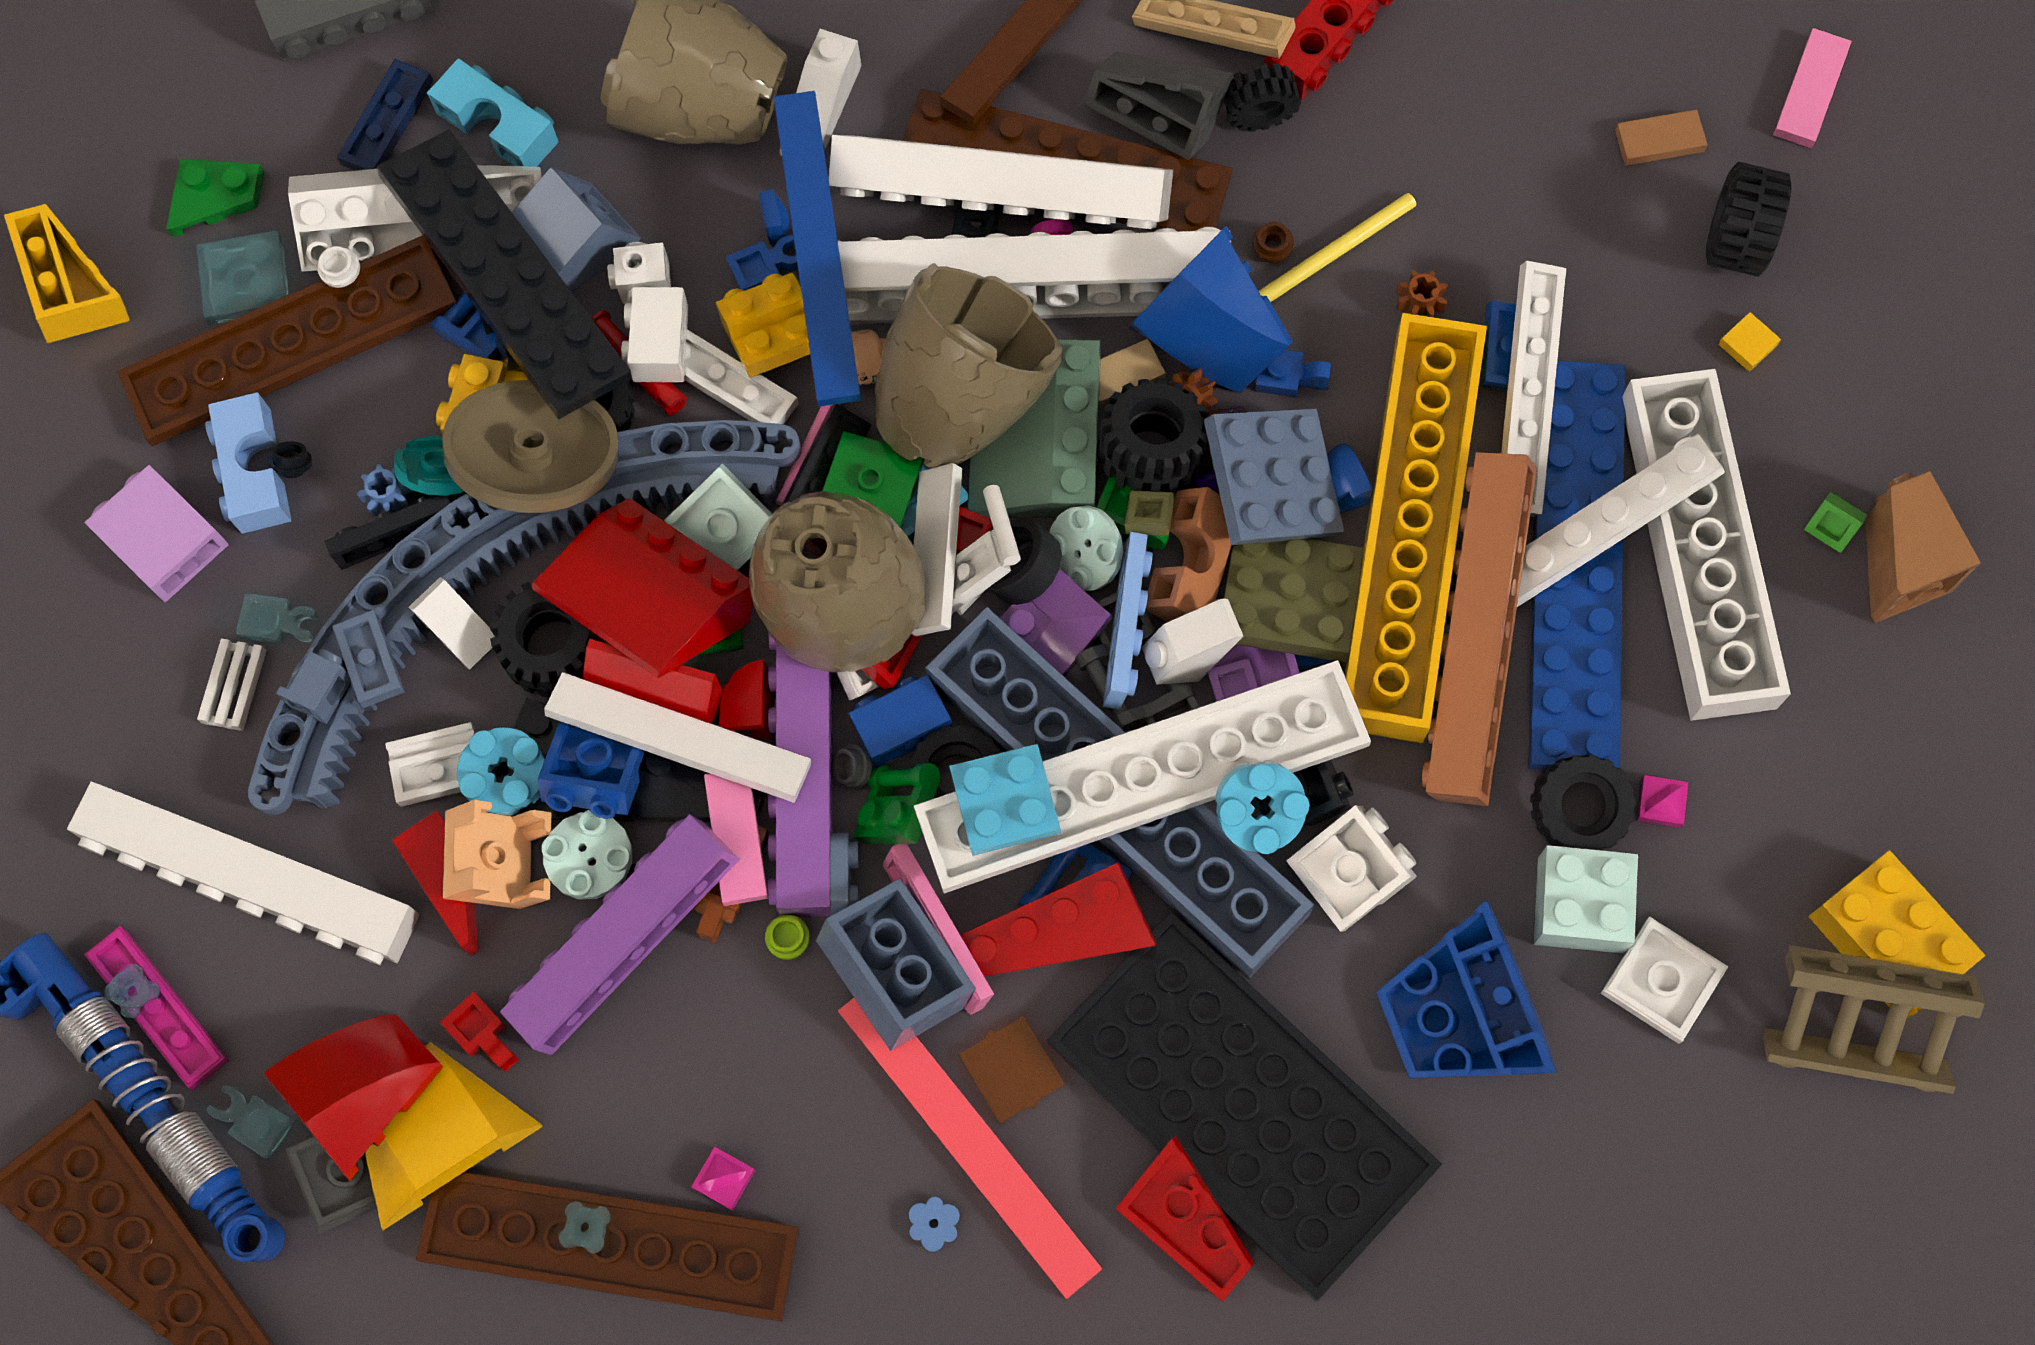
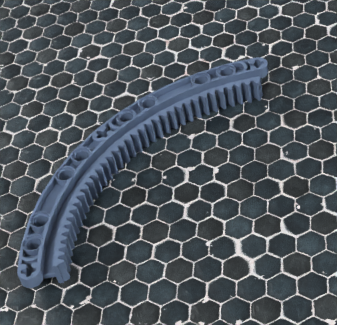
M716 420L649 426L618 432V461L612 477L600 491L577 505L551 512L522 513L499 509L487 505L469 494H465L448 504L401 540L358 582L321 628L302 661H305L310 651L318 654L320 649L327 650L344 661L332 626L374 610L379 616L396 668L404 669L406 665L400 656L402 654L411 656L416 654L411 645L412 641L421 643L427 641L422 630L428 627L409 609V606L438 578L444 579L458 595L463 592L473 597L475 591L472 584L477 582L485 587L489 585L486 574L491 572L500 577L502 575L500 564L503 562L514 568L516 566V554L519 553L526 559L531 558L530 546L534 545L540 551H544L545 539L549 537L558 544L560 543V532L563 530L571 537L576 536V525L581 524L585 529L592 522V519H595L600 513L628 498H631L641 506L645 505L651 513H655L657 503L662 502L666 511H671L674 500H679L681 504L722 463L757 499H762L763 505L769 510L778 496L776 485L779 467H788L799 459L801 454L799 437L790 426L752 421ZM780 438L787 439L788 446L790 447H784L782 453H776L773 445L779 444ZM722 441L732 442L730 448L725 451L714 450V447ZM669 445H682L676 453H663ZM483 511L486 517L481 519L478 513ZM467 522L469 526L462 529L461 525ZM425 557L421 566L408 569L413 559ZM388 593L383 603L372 605L373 599L378 594ZM344 662L343 665H342V667L347 671V668H346V665H345V662ZM289 681V683H288L286 689H289V687H290V685H291L290 681ZM350 682L327 724L289 707L281 699L260 746L248 787L250 803L260 812L269 816L285 812L293 800L314 803L318 808L325 809L329 806L338 805L340 800L331 791L342 789L345 784L336 775L347 773L350 770L342 761V758L355 757L356 752L348 744L349 742L361 741L363 738L355 728L356 726H369L370 722L363 713L364 711H377L378 707L373 704L363 708L358 703L352 682ZM301 731L297 742L293 745L285 746V740L290 733ZM275 776L274 787L280 791L279 797H271L268 804L261 794L263 791L271 790L273 785L271 779Z

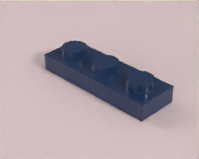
M394 58L337 155V159L342 166L355 171L377 169V165L389 159L433 83L430 72Z

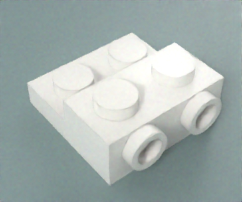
M1355 805L1286 860L1340 932L1346 931L1377 905L1386 902L1417 877L1411 869L1417 864L1415 859L1401 843H1398L1395 847L1384 835V832L1389 827L1373 807L1366 812L1363 806Z

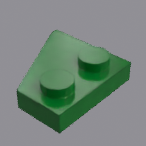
M180 159L166 227L169 234L173 237H178L185 234L184 228L206 221L209 226L223 221L231 214H242L258 208L264 177V170L261 165Z

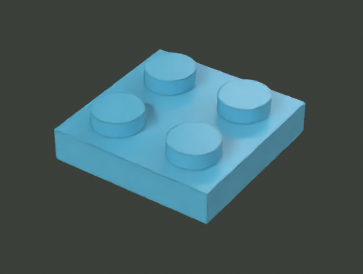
M1038 744L949 766L972 856L1061 834Z

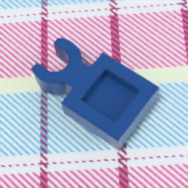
M793 235L780 238L775 247L770 250L767 249L764 241H761L726 256L727 264L739 289L744 291L761 285L767 276L779 274L778 271L782 269L787 271L798 270L796 255L792 257L784 255L786 251L795 248Z

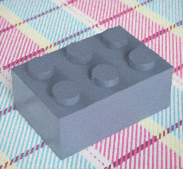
M901 879L828 917L816 940L890 1051L964 1009L976 989Z

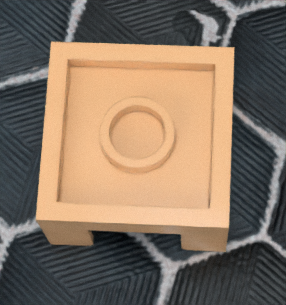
M472 800L445 811L443 899L514 909H523L550 900L549 878H543L530 883L531 841L550 834L551 812L530 810L513 817L487 813L486 811L492 808V803L480 800Z

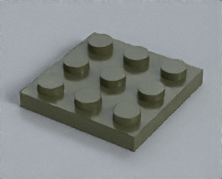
M1313 539L1233 545L1224 599H1228L1243 634V637L1235 645L1326 660H1338L1339 662L1347 663L1350 654L1363 547Z

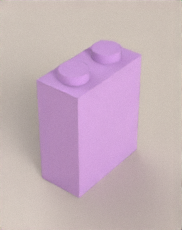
M150 465L141 472L130 476L124 487L110 500L99 504L94 509L92 516L84 522L165 603L229 545Z

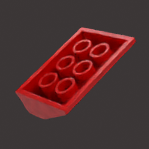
M631 498L600 513L532 584L534 591L657 678L662 677L749 624L753 604L748 577Z

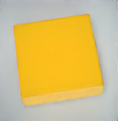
M1749 312L1721 338L1718 345L1750 372L1778 346L1781 339Z

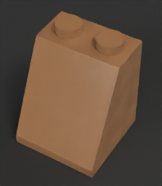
M1930 471L1916 477L1912 473H1906L1889 482L1887 485L1888 491L1875 499L1876 505L1865 519L1870 610L1874 623L1953 592L1981 563Z

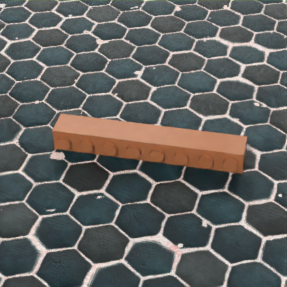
M1476 452L1474 466H1470L1467 470L1466 489L1470 492L1468 508H1463L1460 515V531L1464 536L1462 549H1457L1454 556V573L1458 576L1456 590L1451 591L1448 597L1447 612L1448 616L1451 617L1449 633L1443 635L1441 656L1445 659L1443 676L1439 675L1436 682L1435 700L1439 702L1437 717L1431 719L1428 732V740L1432 744L1430 761L1424 763L1422 770V785L1426 787L1425 792L1436 801L1479 806L1489 805L1537 471L1536 466L1528 455Z

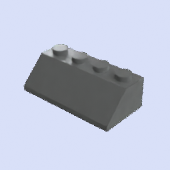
M254 0L269 37L282 61L291 58H301L309 52L330 45H340L348 39L366 33H376L387 26L406 20H416L422 15L434 11L431 0Z

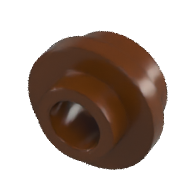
M1269 222L1262 225L1256 230L1252 240V247L1256 256L1269 263H1278L1288 258L1294 245L1292 233L1285 225L1279 222ZM1268 241H1276L1280 246L1278 248H1271L1266 246V243Z

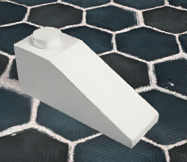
M820 29L805 61L796 93L815 90L825 151L862 65L858 40Z

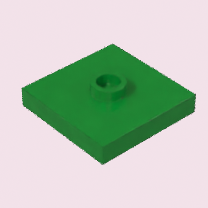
M843 431L823 491L838 492L867 500L892 517L902 529L919 479V472L922 470L925 459L917 457L910 461L892 450V447L887 443Z

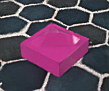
M1644 775L1640 783L1636 821L1681 828L1685 820L1689 782Z
M714 1146L691 1187L733 1211L756 1170Z

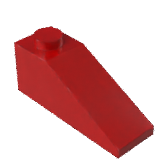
M436 810L392 839V842L461 948L472 956L479 951L475 904L472 902L443 899L445 818Z

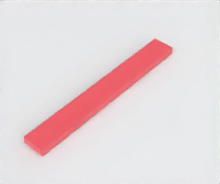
M855 998L838 1010L841 1017L1066 1300L1101 1272V1266L920 1040L914 1037L890 1051Z

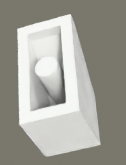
M1220 599L1163 624L1142 646V649L1157 685L1199 682L1243 637V634L1228 599Z

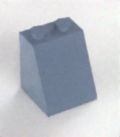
M552 167L512 211L513 215L571 292H574L614 261L613 248L625 247L627 244L639 242L641 239L639 234L591 182Z

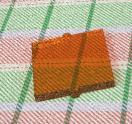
M1023 1016L996 1033L989 1031L986 1039L959 1054L1000 1124L1027 1107L1030 1109L1036 1108L1037 1101L1064 1085V1082Z

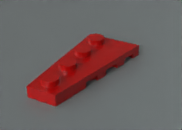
M1119 862L960 934L984 976L1157 945Z

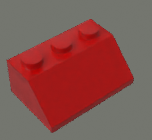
M589 639L586 647L583 680L718 726L723 690L715 674L680 665L662 677L657 678L612 645Z

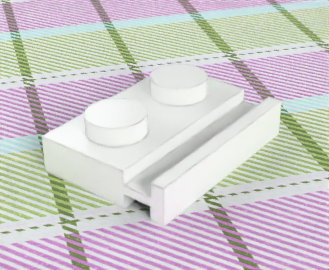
M471 722L385 743L390 761L388 762L395 800L400 807L461 792L457 780V765L464 748L476 733L475 727Z

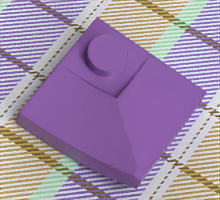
M1059 569L1053 583L1041 596L1029 603L1012 604L1000 619L1060 674L1066 677L1077 664L1075 657L1092 646L1113 616Z
M1234 645L1208 672L1216 702L1300 673L1294 654Z

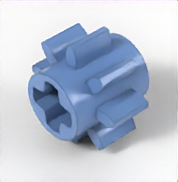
M377 464L376 470L368 475H361L365 489L357 492V496L363 503H368L367 509L372 516H377L380 511H399L403 507L410 506L407 502L406 494L411 493L413 490L398 481L394 475V468L390 472L383 469L380 464Z

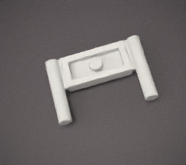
M997 485L987 486L983 490L994 529L985 533L956 555L952 614L1011 571L1010 566L1017 564L1021 560L1000 487Z

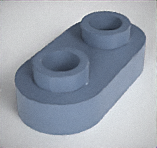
M831 833L830 836L831 916L860 901L859 885H852V868H859L860 864L859 842H851L850 833Z

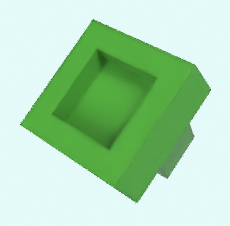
M1830 492L1804 530L1841 553L1868 515L1859 508L1844 501L1838 495Z

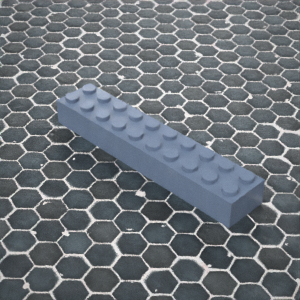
M988 607L926 666V673L936 691L976 728L982 730L985 736L989 735L1002 752L1038 744L1043 762L1125 733ZM1204 804L1099 840L1248 979L1259 970L1309 917L1314 906L1307 897L1257 852L1247 851L1234 844L1220 829L1217 821L1218 816Z

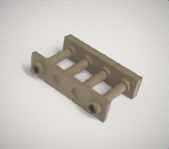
M1789 945L1785 964L1790 986L1797 987L1785 1030L1764 1028L1762 1037L1767 1062L1777 1063L1787 1068L1802 1067L1915 1087L1924 1092L1939 1091L1954 1094L1956 1088L1949 1061L1948 1059H1943L1957 1017L1962 1015L1974 1018L1981 1017L1985 1001L1977 977ZM1820 991L1844 995L1830 1039L1804 1035L1815 995ZM1867 999L1891 1003L1877 1047L1850 1043L1862 1002ZM1915 1007L1938 1011L1923 1055L1896 1051L1909 1010Z

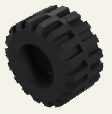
M1739 161L1732 167L1722 187L1710 226L1706 245L1708 265L1757 277L1766 270L1777 248L1789 208L1792 191L1789 173Z
M1141 379L1138 381V386L1128 383L1122 386L1121 393L1115 391L1110 397L1109 404L1105 405L1097 448H1099L1098 459L1100 464H1105L1104 472L1108 478L1116 476L1115 484L1122 489L1127 485L1134 491H1165L1174 494L1178 486L1184 489L1191 484L1192 477H1197L1203 463L1208 442L1204 424L1207 410L1203 404L1196 405L1198 397L1194 393L1189 392L1186 394L1183 392L1184 386L1177 383L1174 386L1166 385V380L1157 379L1156 383H1149L1148 379ZM1143 431L1157 432L1166 436L1172 442L1151 444L1141 440L1135 434Z
M529 581L521 585L523 592L516 595L512 590L505 596L509 601L506 607L501 604L498 605L495 613L500 620L491 621L490 630L495 637L490 638L493 650L497 654L495 655L516 685L520 684L524 691L531 694L537 690L541 697L550 698L562 672L583 679L586 647L589 639L607 644L608 642L534 591ZM554 621H561L572 625L571 636L566 645L559 651L546 656L528 653L529 640L540 626Z

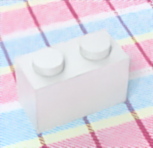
M633 287L632 303H625L624 306L625 328H630L629 341H623L621 347V358L631 370L633 382H684L688 304L683 287Z

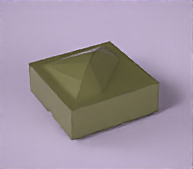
M1130 490L1124 524L1125 533L1135 532L1146 535L1169 536L1174 506L1173 493Z

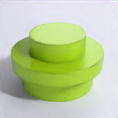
M781 915L770 922L765 932L767 948L775 957L783 960H791L801 956L808 948L810 942V932L806 923L794 915Z

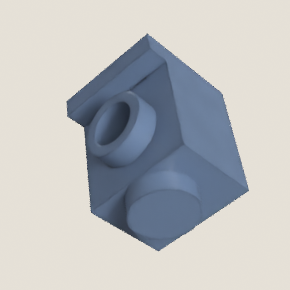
M320 649L318 654L310 651L305 661L297 664L291 675L289 689L280 686L276 694L289 707L327 724L348 688L351 679L348 672L342 667L344 661L340 657L327 650Z

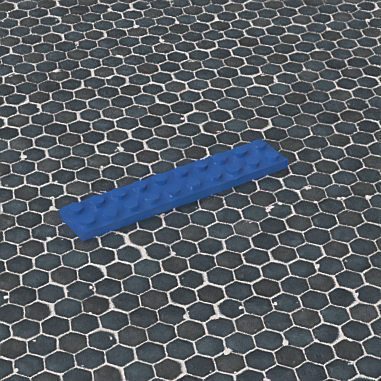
M1557 361L1542 515L1534 517V540L1624 482L1625 408L1622 396L1625 392V365ZM1623 539L1532 597L1528 769L1544 770L1546 767L1556 764L1555 761L1577 755H1595L1599 759L1610 760L1613 762L1612 765L1620 768Z

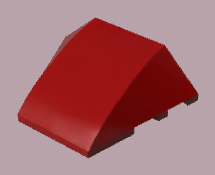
M392 1014L378 1016L349 1025L311 1042L266 1070L263 1075L350 1181L359 1170L355 1164L372 1144L375 1146L381 1144L386 1137L382 1131L398 1112H406L443 1067L398 1015Z

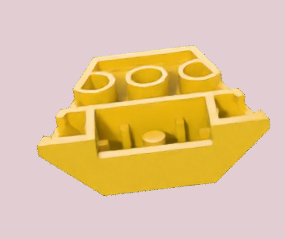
M432 1042L425 1045V1047L440 1062L443 1068L406 1112H398L382 1131L386 1137L379 1146L372 1144L365 1152L382 1230L387 1229L422 1206L423 1202L421 1199L501 1148L505 1152L543 1127L540 1122Z

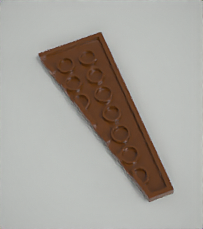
M90 1100L0 1170V1203L10 1210V1213L19 1221L24 1222L43 1237L47 1244L59 1250L80 1268L79 1270L128 1310H132L152 1326L151 1329L161 1337H165L174 1345H275L99 1100Z

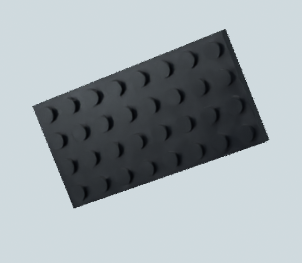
M1171 911L1152 931L1157 945L1135 949L1047 1039V1044L1159 1152L1176 1135L1223 1213L1300 1288L1317 1302L1441 1167L1442 1163Z

